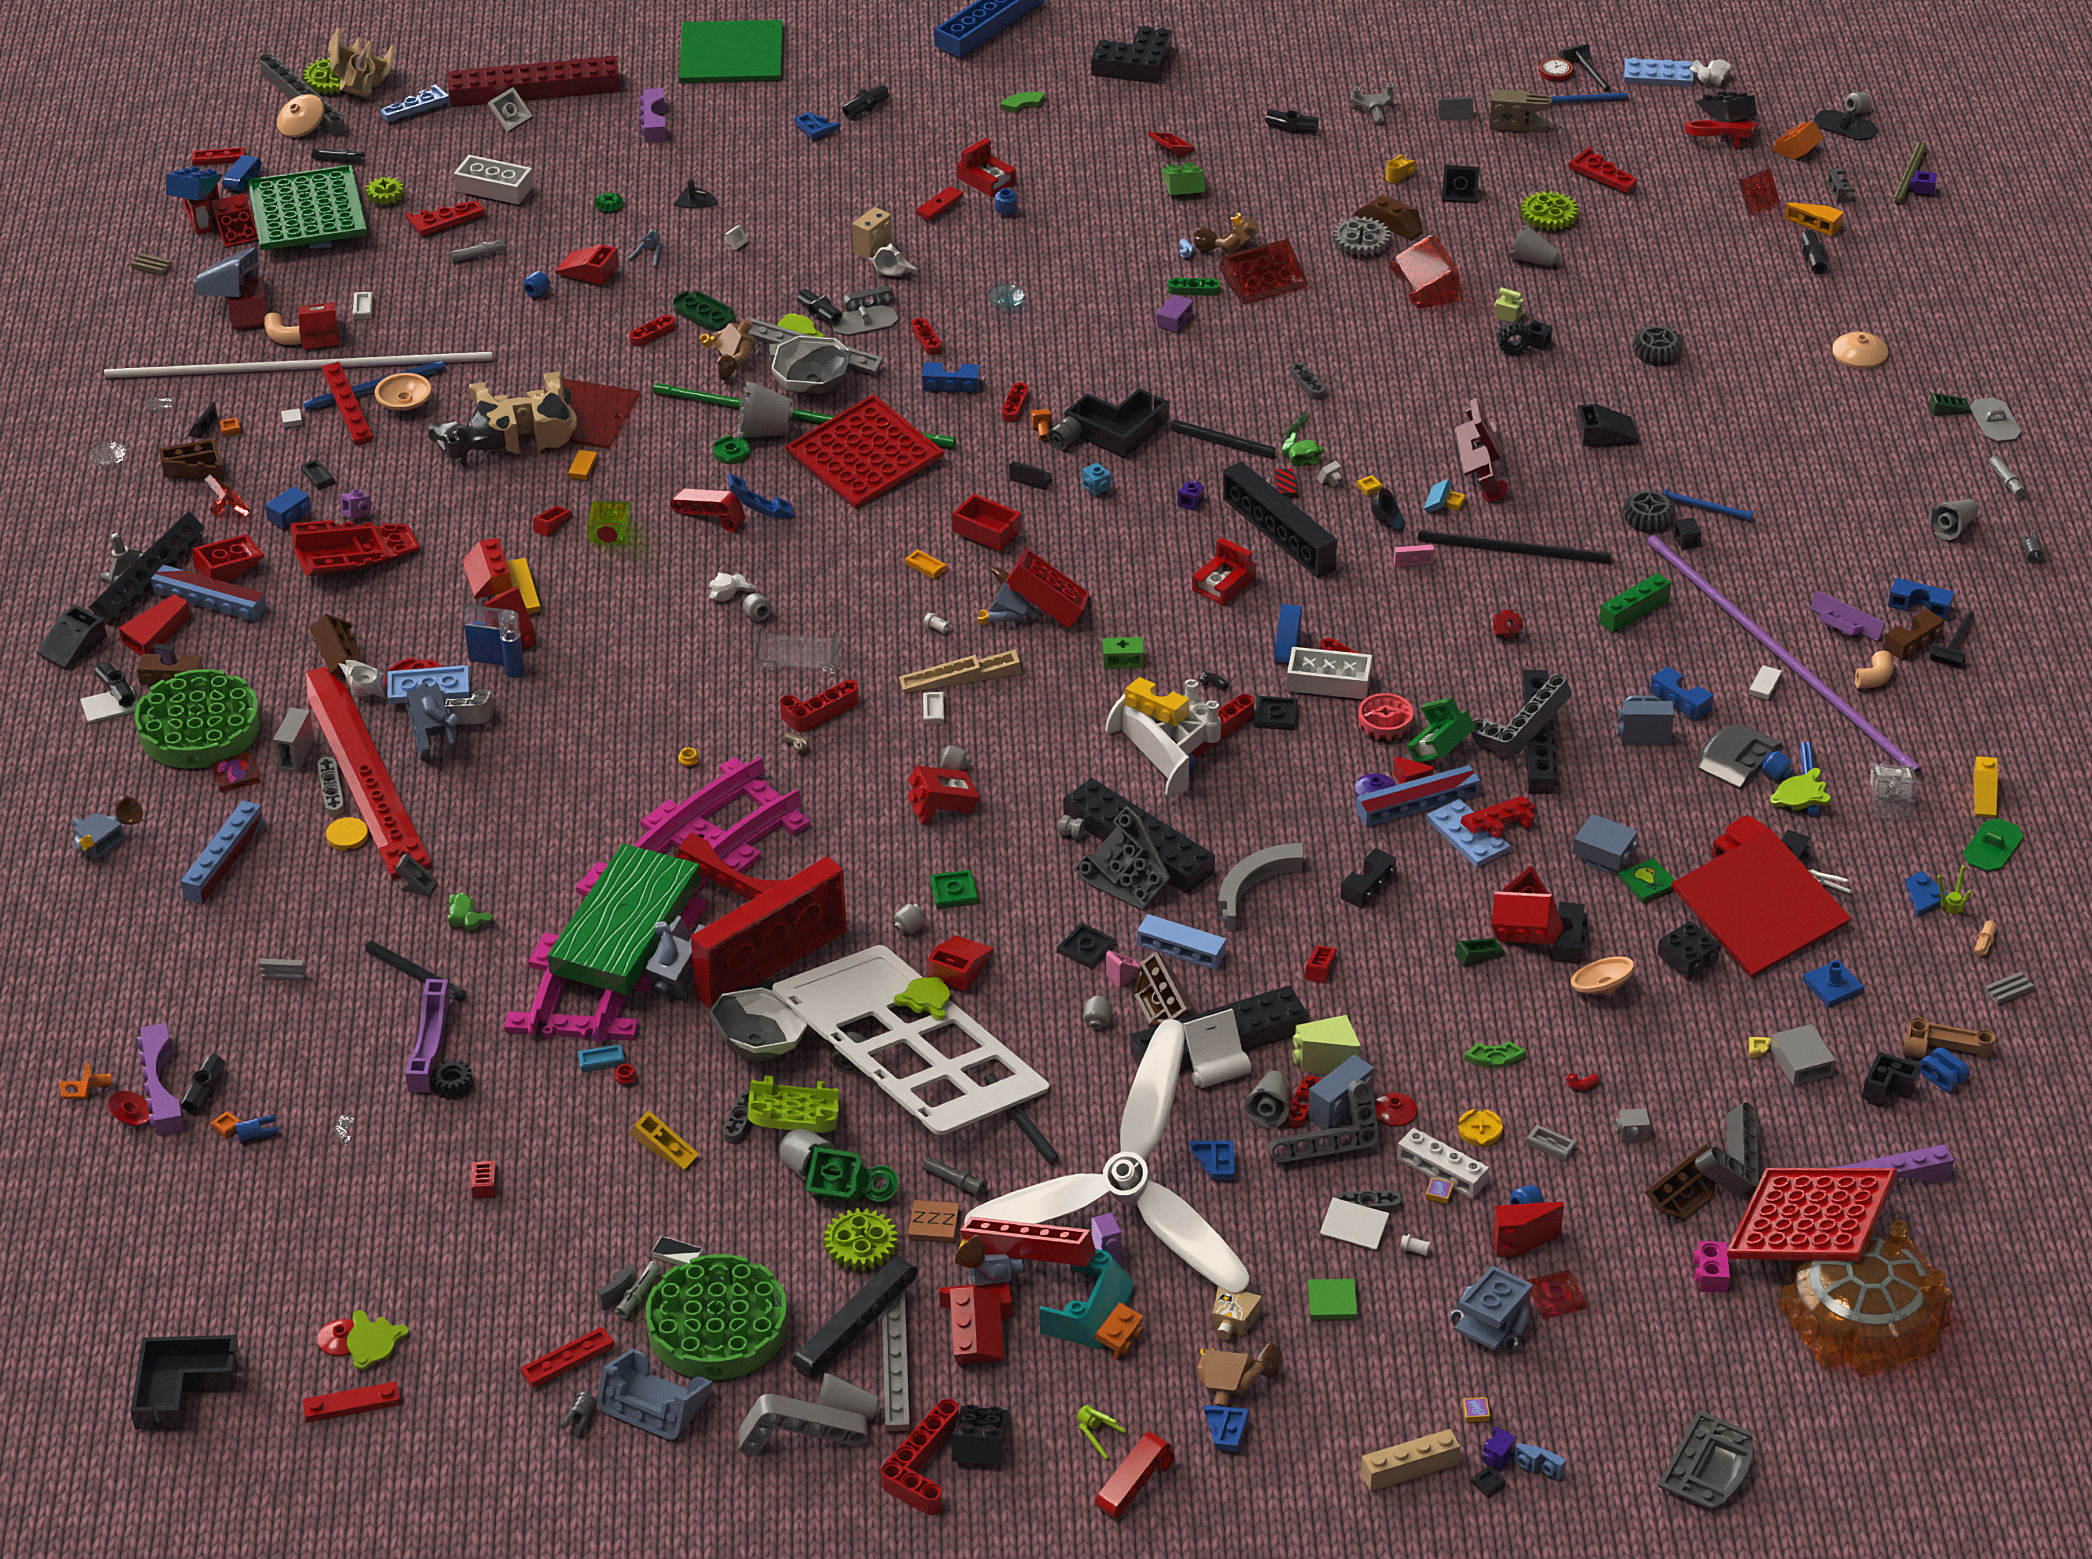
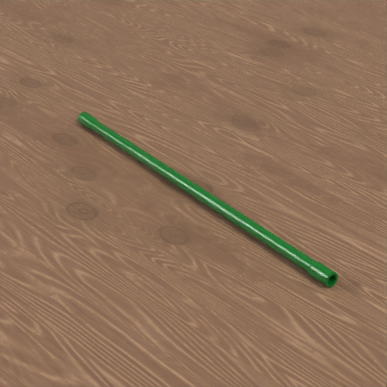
M655 383L653 387L654 394L740 408L741 399L683 389L661 383ZM793 409L791 418L823 424L835 416ZM922 433L937 446L955 448V437Z

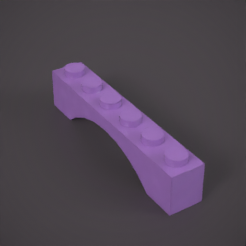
M426 979L419 1035L414 1052L408 1059L405 1073L408 1092L431 1091L433 1082L432 1072H434L433 1069L436 1067L450 1003L448 980Z
M167 1023L140 1027L141 1036L137 1037L139 1049L144 1050V1052H140L142 1065H146V1067L142 1068L144 1081L148 1080V1083H144L146 1096H151V1098L147 1099L149 1112L153 1111V1114H149L151 1128L156 1127L157 1136L184 1131L179 1100L170 1095L159 1082L161 1069L167 1058L172 1054Z
M1943 1144L1834 1168H1896L1898 1173L1897 1179L1914 1178L1933 1183L1951 1179L1954 1159L1946 1145Z

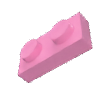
M1433 545L1394 547L1395 567L1433 565Z

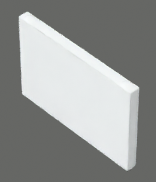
M110 692L80 699L88 724L134 713L138 704L136 700L130 707L119 706L115 697Z
M1332 1197L1320 1235L1377 1251L1389 1213Z

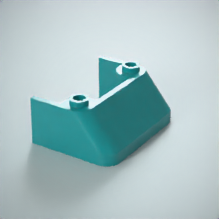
M1096 1249L1095 1255L1087 1266L1070 1264V1270L1099 1277L1088 1302L1071 1301L1066 1305L1064 1311L1041 1306L1039 1309L1040 1334L1095 1349L1107 1347L1096 1340L1095 1335L1119 1302L1127 1306L1134 1290V1282L1108 1252Z

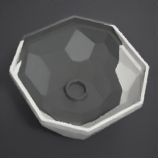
M797 336L778 345L771 368L772 374L786 390L798 394L822 396L830 393L844 380L851 351L836 338Z
M762 987L721 994L709 1011L711 1020L727 1046L739 1053L742 1059L746 1061H770L795 1049L807 1028V1023L793 1012L791 1007L778 999L771 990Z

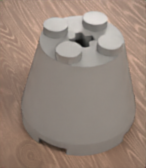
M746 381V387L743 389L739 408L740 423L737 425V437L756 438L788 435L790 427L788 422L793 413V400L761 385Z

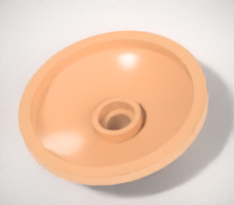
M311 94L300 95L291 99L283 106L278 115L277 127L284 136L290 138H297L308 134L318 126L324 116L325 108L323 102L319 97Z
M1850 332L1840 336L1833 343L1832 352L1834 357L1842 364L1852 368H1874L1883 364L1888 357V347L1885 342L1870 333Z
M399 373L388 376L380 381L375 388V397L378 403L396 411L411 410L419 407L431 395L429 381L423 376L413 373Z
M1627 957L1601 959L1579 969L1572 976L1571 984L1576 991L1584 994H1610L1621 987L1632 976L1635 966L1633 961Z

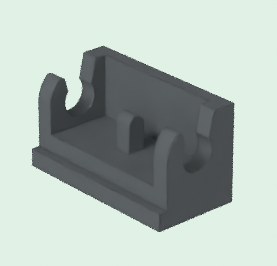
M1829 169L1827 184L1836 203L1855 202L1856 197L1852 193L1855 192V189L1849 186L1846 177H1839L1840 174H1846V170Z

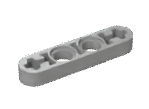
M324 757L318 761L317 766L325 810L328 816L338 817L344 813V804L336 761L332 757ZM330 778H333V779H334V780L331 781V782H326V781H325L326 779H330ZM330 792H337L335 795H327Z

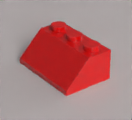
M499 538L479 541L462 560L474 599L501 594L512 589L510 571Z
M1496 891L1494 895L1492 927L1497 941L1554 944L1563 931L1564 926L1552 894Z
M977 1287L950 1289L953 1354L957 1365L1004 1360L1000 1293Z

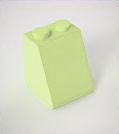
M1347 1015L1296 1025V1035H1293L1295 1050L1292 1051L1294 1062L1299 1064L1302 1072L1329 1074L1354 1054L1360 1058L1361 1045Z

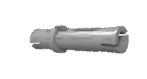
M502 239L489 243L482 242L480 245L450 251L449 253L451 261L454 263L504 251Z
M1999 456L1991 457L1989 465L2004 481L2005 487L2010 489L2015 497H2023L2026 489L2019 482V478L2012 474Z
M650 1261L631 1289L624 1293L623 1300L615 1308V1314L619 1318L627 1319L633 1308L641 1303V1297L661 1272V1267L658 1263Z

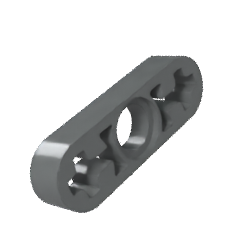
M881 286L847 294L844 296L842 304L846 311L858 310L861 306L868 308L889 304L894 300L895 295L889 286ZM873 296L869 302H864L866 297Z
M1293 363L1290 367V376L1311 399H1323L1325 397V385L1304 363Z
M745 1090L739 1094L722 1128L723 1139L727 1143L734 1144L740 1142L751 1122L748 1119V1103L747 1107L745 1106V1102H749L750 1090ZM739 1114L746 1115L744 1119L735 1118Z
M1394 1190L1341 1192L1335 1197L1354 1204L1355 1201H1358V1205L1387 1213L1397 1212L1401 1206V1196ZM1371 1200L1374 1203L1372 1205H1365L1362 1201Z

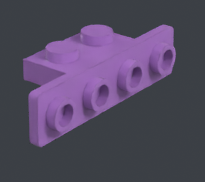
M1820 591L1816 592L1811 605V610L1820 613L1818 619L1823 621L1824 625L1830 628L1836 627L1841 630L1842 634L1847 636L1861 633L1878 641L1886 625L1885 622Z

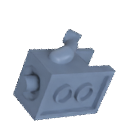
M421 684L416 686V690L408 691L405 703L420 759L426 758L429 755L430 746L427 737L441 733L444 736L447 751L452 752L455 740H457V731L454 727L460 723V719L454 713L451 715L449 709L445 710L446 695L444 690H440L439 684L430 687L428 684Z
M677 916L669 927L666 922L655 923L656 934L662 936L657 951L647 962L646 970L657 991L663 994L669 993L686 1000L695 985L691 935L682 917ZM699 924L694 933L705 928L706 926Z
M1492 1265L1476 1284L1465 1289L1458 1303V1309L1451 1312L1450 1319L1452 1323L1456 1317H1461L1454 1327V1331L1494 1350L1503 1340L1505 1349L1510 1342H1514L1512 1350L1516 1352L1519 1349L1517 1338L1519 1335L1522 1336L1529 1320V1304L1533 1284Z

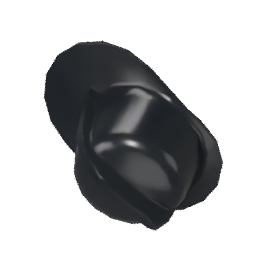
M1386 488L1380 489L1378 496L1371 501L1373 515L1379 522L1383 524L1389 523L1396 530L1404 529L1405 521L1393 494Z

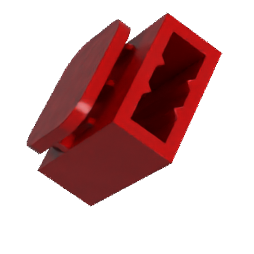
M1751 816L1740 817L1726 827L1725 834L1714 840L1712 857L1717 858L1769 828Z

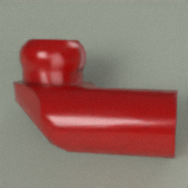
M1570 1073L1566 1077L1568 1087L1585 1091L1600 1082L1598 1075L1595 1073L1584 1079H1578L1576 1073Z

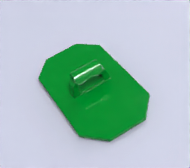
M2000 818L1985 821L1964 849V857L1968 864L1982 870L2000 869L2023 839L2022 832L2019 826Z

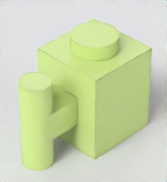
M1501 287L1499 294L1502 296L1494 304V310H1496L1495 318L1508 322L1511 321V323L1515 320L1518 321L1523 314L1524 299H1521L1522 293Z

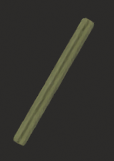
M1919 141L1894 195L1893 201L1895 203L1901 204L1910 187L1911 178L1914 177L1915 171H1917L1925 153L1926 142Z

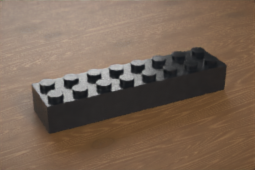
M1242 461L1223 470V500L1317 579L1336 570L1337 539L1333 535L1328 533L1321 525L1317 524L1310 516L1300 510L1298 506L1294 505L1286 496H1283L1274 486H1271L1263 477L1259 476Z
M1092 777L1063 798V815L1071 816L1075 820L1077 818L1084 819V830L1103 842L1117 827L1113 822L1125 806H1128L1142 820L1170 876L1168 883L1185 894L1191 892L1215 873V854Z
M1289 985L1177 1020L1184 1024L1233 1009L1243 1052L1293 1037V1035H1296V1025L1308 1023V1012ZM1159 1026L1130 1034V1053L1138 1067ZM1186 1035L1179 1072L1193 1068Z

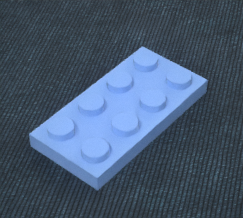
M1625 58L1624 83L1693 87V72L1690 71L1693 62L1685 60Z
M468 665L388 671V704L405 703L406 693L416 690V686L421 684H428L429 687L439 684L440 690L445 692L446 699L469 698Z
M1461 799L1426 814V821L1476 868L1510 852L1511 846L1502 837L1496 839L1487 831L1473 834L1460 823L1462 816L1474 812Z

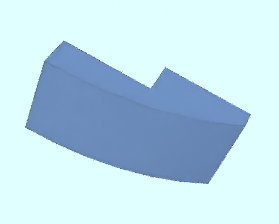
M1518 1444L1516 1446L1514 1462L1521 1468L1528 1470L1532 1474L1541 1469L1546 1475L1552 1476L1558 1481L1565 1475L1566 1460L1536 1446Z

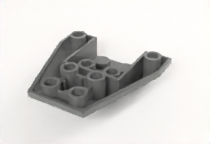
M1125 806L1113 821L1117 825L1114 831L1094 854L1086 853L1074 870L1088 884L1134 906L1145 909L1168 882L1170 876L1142 820L1128 806Z

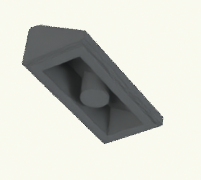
M1473 97L1438 99L1439 120L1472 119Z

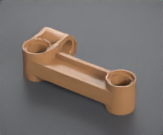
M1915 1017L1909 1022L1903 1055L1923 1058L1926 1054L1927 1045L1971 1052L1979 1058L1986 1059L1993 1054L1996 1036L1994 1032L1988 1029H1982L1977 1032L1928 1023L1924 1018Z

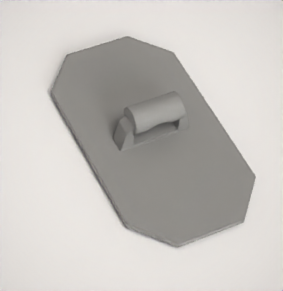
M878 305L865 308L861 306L858 310L843 312L840 323L831 325L836 333L849 336L889 328L898 320V316L894 308Z
M1991 397L1975 399L1971 404V412L1985 437L1996 442L2016 440L2021 433L2005 402Z

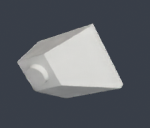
M514 87L488 102V105L506 132L532 117V114Z

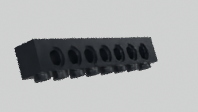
M188 511L93 601L88 608L95 615L103 618L104 623H107L110 619L114 622L121 615L119 611L122 608L126 610L133 604L132 598H139L145 592L143 588L145 586L149 588L152 585L151 578L162 565L174 564L179 559L177 555L179 553L184 554L191 547L189 545L191 541L195 543L202 537L200 532L205 527Z
M1523 670V707L1550 679L1548 678L1547 670ZM1550 719L1525 746L1528 794H1553L1554 786L1558 785V774H1554L1557 771V760H1553V758H1556V746H1552V744H1555V732H1551L1554 731V719Z

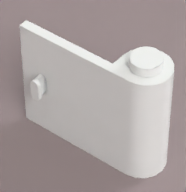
M1233 1009L1183 1024L1194 1071L1192 1079L1196 1086L1205 1088L1251 1073L1250 1060L1241 1048Z

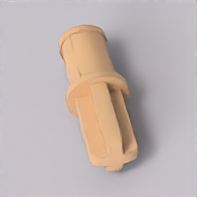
M1986 921L1982 932L1977 936L1978 941L1974 949L1977 956H1985L1990 945L1994 943V935L1998 928L1994 921Z

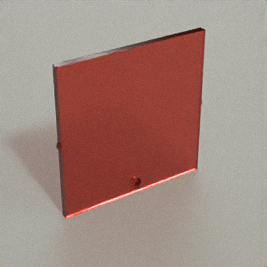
M562 378L563 386L571 391L570 406L577 416V426L572 432L568 443L610 449L639 397L640 391ZM534 433L522 434L535 437Z

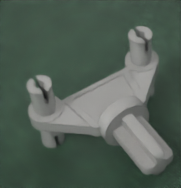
M1390 82L1389 86V83H1387L1384 93L1360 95V87L1354 86L1353 93L1350 95V100L1352 101L1351 108L1357 109L1358 105L1368 109L1369 113L1373 115L1374 122L1381 124L1384 122L1382 113L1384 106L1388 105V102L1390 105L1394 97V84Z
M119 533L110 535L113 546V563L110 572H102L100 574V579L106 580L110 584L143 554L142 551L129 549L127 546H124Z

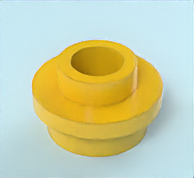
M684 748L681 750L678 759L682 765L692 766L699 761V755L693 748Z

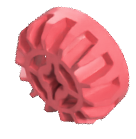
M1380 693L1371 695L1364 699L1359 706V727L1367 736L1372 737L1375 735L1377 741L1380 738H1386L1387 742H1389L1392 737L1398 740L1403 735L1409 733L1410 727L1413 725V707L1406 699L1395 694Z

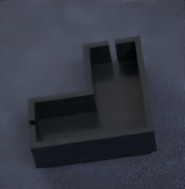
M1139 26L1132 44L1099 40L1091 58V76L1157 84L1172 49V30L1165 28L1154 30V28L1149 26Z
M1140 388L1118 406L1086 393L1077 401V404L1074 403L1064 411V418L1070 416L1080 423L1082 427V435L1080 437L1125 457L1169 420V401L1156 395L1153 400L1152 393Z
M237 1335L142 1338L130 1410L134 1429H156L157 1425H160L161 1429L182 1428L188 1391L235 1390L240 1358Z

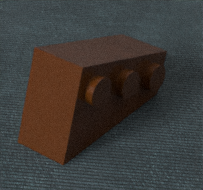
M215 438L158 448L164 477L224 481Z
M324 614L309 629L313 635L314 642L320 650V655L327 664V670L333 675L345 677L346 675L339 663L347 665L345 660L360 662L357 646H353L355 635L351 634L350 631L353 626L351 622Z

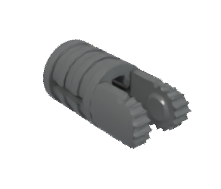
M2037 531L2032 532L2033 538L2027 539L2025 535L2020 536L2028 562L2033 564L2039 563L2044 559V552Z
M580 1392L561 1423L560 1428L565 1430L571 1420L579 1423L574 1429L573 1435L579 1437L591 1413L598 1404L596 1398L589 1393Z

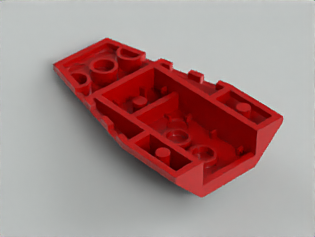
M332 520L291 524L294 554L305 576L361 570L393 561L420 550L415 536L409 525L382 523V526H374L373 523L365 522V525H353L351 521H345V524H335V521Z

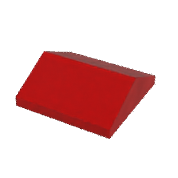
M1148 132V136L1156 144L1179 158L1194 151V146L1172 133Z

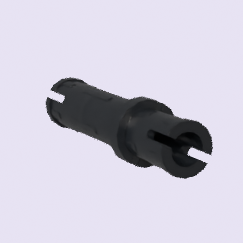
M313 148L312 151L314 152L311 153L312 159L342 160L346 163L349 161L364 162L362 158H365L364 151H350L346 148L344 150Z

